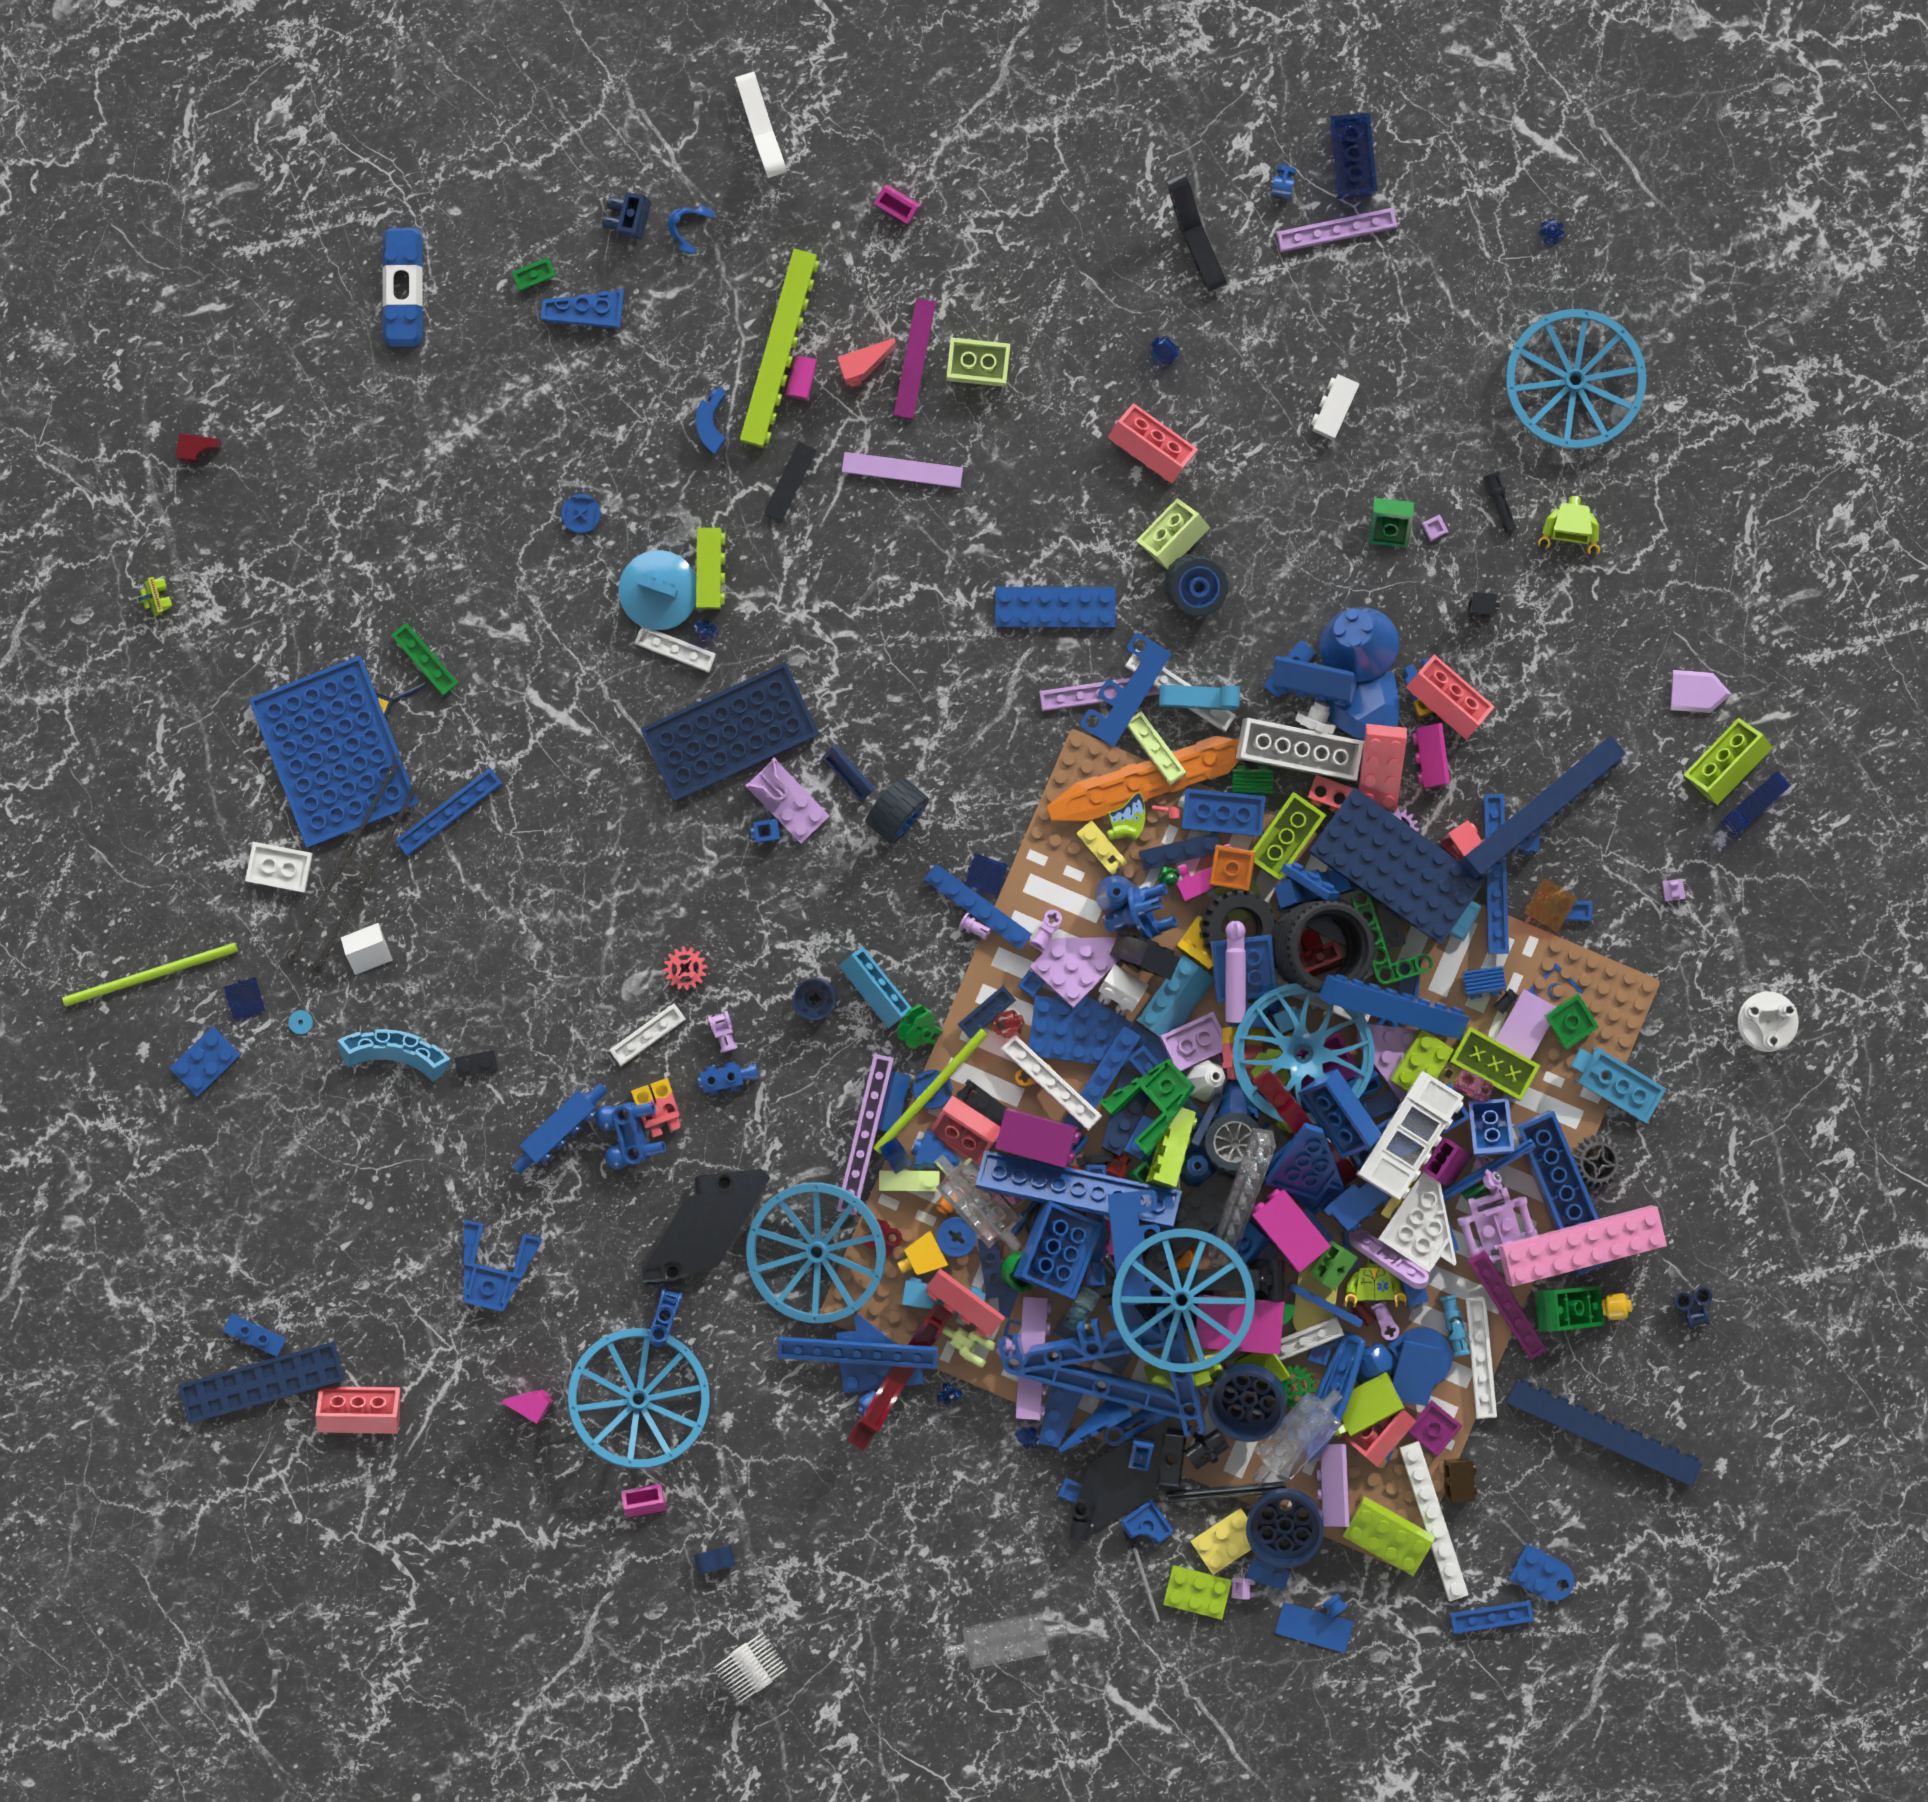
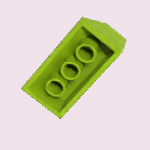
M1738 718L1684 773V776L1705 797L1718 805L1773 747L1762 733Z

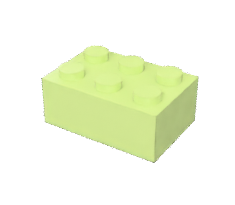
M951 338L947 381L1006 387L1010 344Z

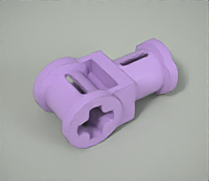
M1049 910L1045 913L1037 934L1029 941L1036 949L1045 951L1048 940L1059 929L1062 916L1057 910ZM1051 919H1054L1055 922H1053L1052 924L1049 923Z
M726 1010L724 1014L714 1017L708 1016L715 1038H718L721 1046L720 1053L737 1049L738 1047L734 1044L731 1034L733 1030L728 1011Z
M1387 1300L1371 1306L1370 1309L1374 1311L1381 1328L1382 1337L1386 1340L1396 1339L1399 1335V1328L1386 1306ZM1387 1326L1395 1328L1393 1337L1385 1335L1384 1332L1387 1330Z

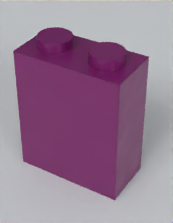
M1443 1137L1421 1170L1449 1187L1455 1183L1473 1155L1451 1140Z

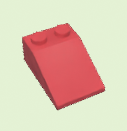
M895 338L837 357L846 386L854 387L862 384V380H865L896 349Z

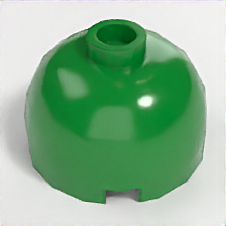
M1016 1251L1008 1255L1001 1269L1004 1283L1018 1292L1030 1291L1035 1286L1013 1277L1023 1251Z

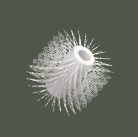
M762 1634L738 1647L729 1654L730 1656L717 1665H721L730 1657L732 1660L719 1668V1670L732 1661L735 1662L720 1674L726 1672L735 1664L737 1665L722 1678L739 1668L737 1672L725 1681L740 1671L742 1672L727 1685L742 1675L744 1677L733 1684V1686L745 1678L747 1679L732 1692L749 1682L735 1695L750 1685L752 1686L738 1698L754 1689L739 1703L765 1688L772 1680L786 1670L784 1669L770 1678L771 1675L784 1666H780L768 1675L772 1669L781 1663L779 1662L765 1671L779 1658L763 1668L777 1654L766 1660L763 1664L760 1663L776 1650L758 1661L761 1656L773 1648H769L758 1657L755 1656L771 1644L769 1643L758 1652L753 1653L765 1642L753 1650L750 1648L765 1637L750 1647L748 1645Z

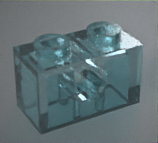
M1083 1285L1061 1325L1078 1333V1322L1084 1321L1086 1323L1101 1295Z

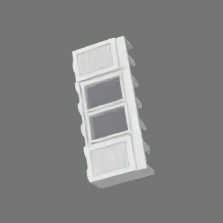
M1420 1071L1415 1083L1409 1088L1405 1099L1399 1104L1397 1112L1386 1125L1387 1128L1376 1141L1374 1149L1368 1154L1364 1165L1357 1171L1356 1175L1392 1198L1400 1200L1402 1197L1404 1199L1410 1191L1409 1184L1412 1180L1415 1182L1421 1173L1418 1170L1421 1164H1426L1432 1155L1429 1153L1433 1146L1437 1147L1441 1141V1132L1443 1129L1447 1130L1451 1125L1453 1113H1458L1463 1105L1461 1100L1464 1096L1424 1071Z

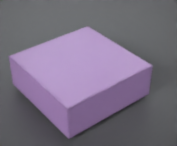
M1440 514L1421 524L1430 542L1448 533Z

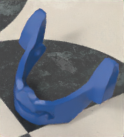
M703 205L698 209L684 207L674 210L668 219L671 236L680 242L679 249L689 254H694L696 248L679 235L676 224L684 213L691 212L700 217L704 215L712 218L715 213Z

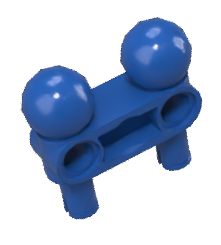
M627 1102L614 1107L602 1106L597 1110L595 1114L597 1126L602 1130H613L616 1128L620 1144H614L607 1149L605 1161L608 1166L613 1169H622L627 1164L648 1161L650 1156L666 1152L664 1141L651 1144L646 1142L640 1117L656 1113V1107L653 1102L641 1105ZM623 1110L628 1112V1118L623 1115ZM633 1149L638 1151V1157L634 1155Z

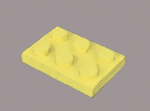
M1241 1507L1191 1540V1543L1212 1575L1251 1550L1246 1535L1247 1516Z

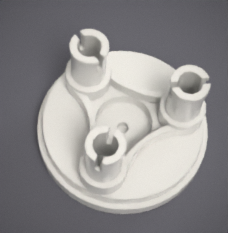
M1761 992L1751 996L1742 1005L1738 1014V1029L1742 1038L1749 1046L1763 1052H1773L1786 1047L1793 1040L1798 1029V1014L1796 1007H1794L1795 1005L1785 996L1775 992Z

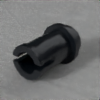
M1510 988L1508 991L1505 990V994L1494 1004V1007L1502 1014L1514 1001H1518L1517 998L1519 996Z

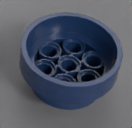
M1239 1364L1224 1370L1216 1378L1208 1400L1209 1414L1215 1426L1226 1436L1242 1442L1260 1441L1275 1433L1283 1421L1287 1408V1395L1282 1382L1270 1370L1255 1364ZM1243 1375H1244V1376H1246L1248 1379H1241L1239 1376H1243ZM1259 1380H1263L1267 1384H1262L1259 1382ZM1226 1389H1232L1234 1393H1230ZM1246 1393H1251L1254 1397H1249ZM1267 1397H1270V1398H1272L1274 1401H1273V1402H1270V1401H1268L1266 1398H1267ZM1238 1406L1241 1410H1235L1233 1407ZM1253 1411H1259L1261 1415H1256Z
M1278 1488L1268 1491L1254 1502L1249 1511L1246 1525L1248 1543L1256 1556L1269 1565L1280 1568L1299 1566L1315 1555L1323 1539L1324 1522L1322 1513L1315 1501L1299 1490ZM1282 1500H1289L1292 1505L1285 1508L1280 1503ZM1271 1509L1274 1514L1267 1517L1263 1514V1511ZM1305 1510L1309 1513V1516L1301 1518L1298 1516V1512ZM1287 1519L1291 1522V1525L1283 1527L1280 1525V1521ZM1268 1528L1273 1531V1534L1265 1536L1262 1531ZM1305 1530L1308 1536L1301 1538L1297 1535V1532ZM1282 1539H1287L1290 1545L1283 1547L1279 1542Z

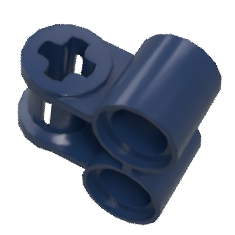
M1696 1288L1692 1293V1297L1686 1292H1678L1673 1296L1672 1303L1674 1307L1678 1310H1685L1689 1329L1702 1324L1710 1325L1705 1305L1709 1304L1712 1300V1293L1708 1288ZM1702 1290L1707 1294L1704 1302H1700L1697 1298V1294ZM1682 1295L1687 1298V1304L1684 1307H1680L1678 1304V1298Z

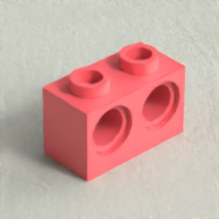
M1316 775L1307 799L1311 800L1310 804L1321 807L1325 805L1330 807L1329 811L1336 813L1341 804L1334 802V795L1341 794L1346 799L1353 788ZM1317 787L1325 789L1326 794L1324 797L1316 796L1315 789Z

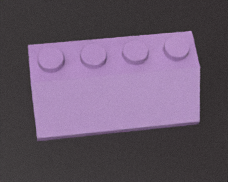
M1344 1443L1327 1444L1316 1456V1461H1320V1469H1316L1317 1481L1321 1483V1489H1317L1318 1502L1321 1501L1322 1510L1320 1511L1323 1516L1324 1526L1349 1527L1346 1445Z

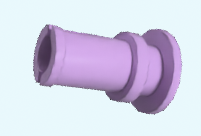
M967 913L962 918L959 925L960 931L965 928L966 932H972L984 940L988 938L986 935H989L991 932V928L980 924L975 918L971 919L970 913Z

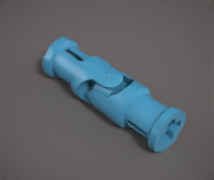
M1457 1294L1439 1298L1444 1307L1445 1314L1443 1316L1446 1328L1449 1331V1340L1452 1341L1453 1357L1471 1353L1467 1348L1465 1339L1467 1335L1463 1329L1462 1313L1458 1310ZM1453 1317H1457L1459 1319L1455 1321H1450V1319Z

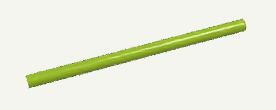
M231 943L62 997L63 1003L67 1007L236 953L238 949L236 943Z

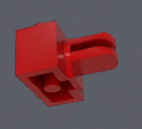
M1309 929L1303 932L1301 944L1305 952L1299 954V958L1303 967L1310 975L1314 977L1342 966L1343 957L1335 940L1323 945L1316 930Z

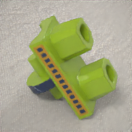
M154 577L147 578V581L144 582L146 589H140L141 597L136 600L137 603H144L145 609L152 608L154 616H158L163 611L170 609L172 603L169 597L160 599L158 592L167 589L165 579L154 580Z

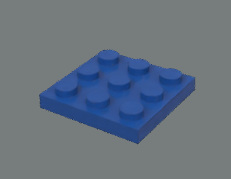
M1271 935L1244 938V950L1246 951V999L1260 998L1277 988ZM1227 940L1213 941L1210 943L1216 1002H1226L1225 951L1227 950Z

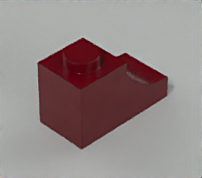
M179 433L176 458L181 460L180 463L192 465L193 462H198L200 456L205 452L220 449L221 441L217 438Z

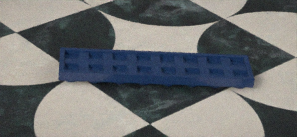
M335 1341L179 1384L178 1386L187 1420L190 1424L344 1381L345 1377Z

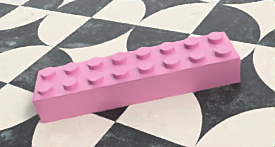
M1650 1205L1498 1245L1507 1285L1517 1286L1665 1247L1667 1244L1658 1207Z

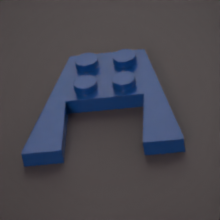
M464 1219V1303L504 1312L543 1239L526 1234L522 1235L513 1273L475 1264L484 1224Z

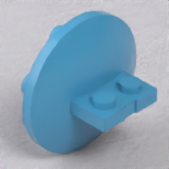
M655 550L643 553L634 558L621 575L619 599L622 608L632 621L644 628L651 630L674 628L683 623L696 606V575L683 558L672 552Z

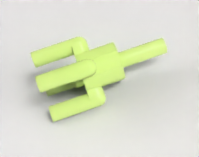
M945 1326L942 1332L952 1338L950 1345L960 1350L959 1354L981 1368L984 1367L987 1361L973 1354L978 1343L992 1351L997 1345L978 1332H968L961 1327L956 1332Z

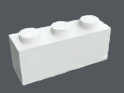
M1339 374L1336 379L1331 378L1327 389H1330L1328 397L1323 396L1319 405L1322 410L1319 415L1315 414L1311 425L1314 426L1313 432L1334 441L1359 383Z

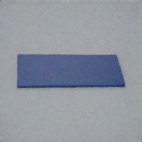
M1283 1602L1275 1633L1345 1653L1353 1621L1335 1616L1331 1618L1328 1614Z

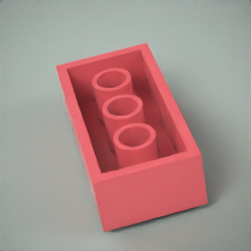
M1366 724L1358 790L1386 810L1397 811L1407 729Z

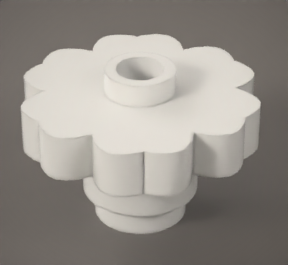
M1315 701L1314 705H1311L1309 713L1298 711L1295 718L1296 721L1311 731L1333 734L1336 725L1327 721L1330 714V706L1319 701Z

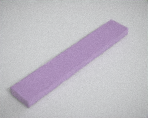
M1388 208L1276 232L1280 252L1394 229L1397 228L1394 208Z
M844 452L842 473L961 488L963 468Z
M1131 678L1112 681L1125 688ZM1105 682L1039 691L1042 712L1104 703L1106 701L1102 700L1098 693ZM1152 685L1146 696L1159 695V689ZM1107 686L1104 690V695L1109 699L1114 698L1117 694V690L1113 686Z

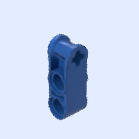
M663 1287L650 1330L649 1340L653 1346L662 1347L666 1344L676 1312L680 1306L683 1296L682 1292L678 1294L668 1291L667 1288ZM665 1313L670 1316V1319L662 1321L659 1316ZM656 1332H661L664 1338L657 1340L653 1335Z

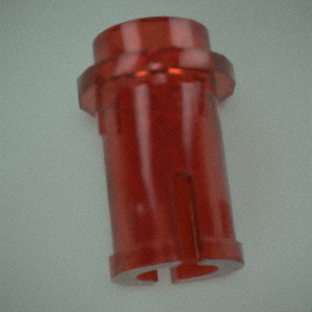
M1358 1301L1355 1308L1351 1307L1352 1313L1362 1319L1366 1326L1376 1319L1366 1308L1364 1302Z

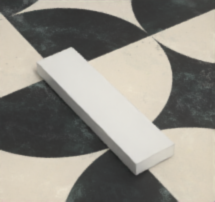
M642 626L634 643L707 673L710 672L716 654Z
M673 1003L609 1051L619 1065L623 1066L686 1019L675 1003Z

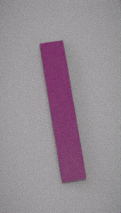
M916 298L894 416L908 419L914 418L936 305L934 301Z
M1482 1250L1467 1260L1529 1359L1532 1360L1547 1350L1545 1344L1486 1251Z

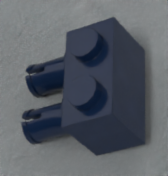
M626 192L624 199L610 196L608 201L611 202H607V208L620 210L621 214L620 218L605 215L603 219L606 221H602L603 228L616 229L623 237L642 240L652 202L645 195Z

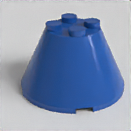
M1355 607L1338 613L1326 624L1320 637L1319 651L1325 666L1354 672L1357 682L1368 680L1370 682L1384 675L1394 664L1399 651V638L1394 624L1386 615L1372 608Z

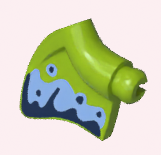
M1140 793L1134 794L1121 808L1108 812L1113 828L1107 831L1110 840L1129 837L1136 841L1141 834L1145 824V805Z

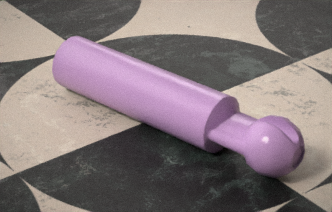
M1232 921L1228 923L1225 930L1227 935V950L1225 951L1226 1022L1239 1023L1242 1022V1018L1246 1013V951L1244 950L1246 930L1243 923Z

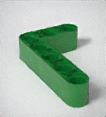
M1361 889L1356 890L1352 894L1351 903L1353 908L1357 909L1358 913H1369L1372 916V921L1367 924L1371 927V931L1378 935L1374 949L1375 952L1381 951L1384 954L1383 961L1377 962L1373 960L1371 963L1375 979L1379 984L1388 985L1426 973L1432 968L1433 960L1426 954L1391 964L1370 896ZM1361 893L1365 895L1366 901L1364 904L1356 902V894ZM1424 958L1428 961L1427 969H1421L1418 966L1419 959ZM1401 964L1409 967L1407 975H1402L1399 972ZM1382 970L1390 973L1388 981L1380 979L1379 974Z

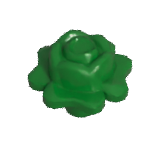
M1164 866L1161 868L1162 873L1157 880L1159 884L1164 882L1167 887H1171L1177 883L1178 877H1180L1179 869Z

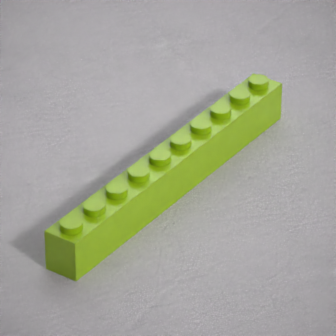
M793 249L741 433L740 441L742 443L764 448L765 443L769 444L771 438L769 428L770 425L775 424L777 416L774 410L776 405L779 406L781 403L782 394H779L781 386L785 387L788 375H785L787 367H791L793 356H790L792 348L795 349L797 346L798 337H795L797 329L801 330L804 318H801L803 310H807L809 299H806L808 291L812 292L814 280H812L813 272L817 273L820 261H817L816 254Z

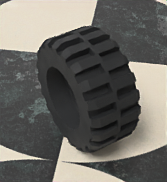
M1243 890L1227 891L1216 896L1214 900L1207 904V909L1203 910V918L1199 923L1201 927L1199 934L1200 938L1203 939L1204 948L1212 956L1210 942L1224 940L1221 924L1225 915L1230 911L1242 909L1249 912L1256 921L1257 931L1255 936L1271 935L1272 937L1274 928L1277 926V915L1273 913L1272 905L1267 903L1261 895L1255 894V892Z

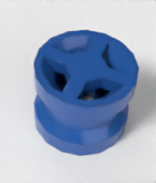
M1338 1593L1322 1604L1324 1608L1329 1610L1331 1618L1347 1607L1346 1603L1340 1600Z

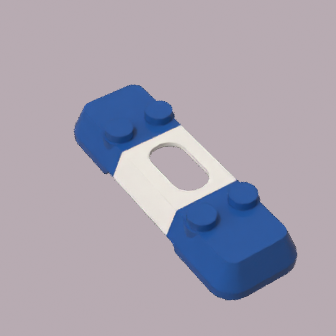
M390 228L383 234V340L388 346L414 347L419 345L423 339V237L416 228ZM400 270L406 271L409 274V296L403 300L397 299L394 296V274Z

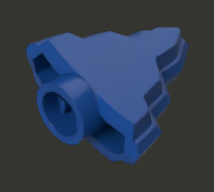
M929 1130L925 1132L922 1140L916 1139L911 1154L915 1155L912 1167L923 1170L925 1167L934 1169L937 1166L956 1168L960 1162L953 1152L945 1149L944 1143L937 1139L936 1134Z

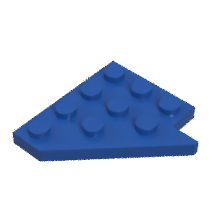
M1307 1123L1303 1124L1265 1178L1266 1185L1284 1189L1285 1191L1317 1201L1320 1200L1328 1187L1339 1191L1345 1190L1323 1129Z
M854 1313L856 1330L836 1333L838 1341L897 1344L858 1313ZM840 1363L844 1393L878 1389L893 1366ZM916 1368L905 1386L923 1384V1369Z

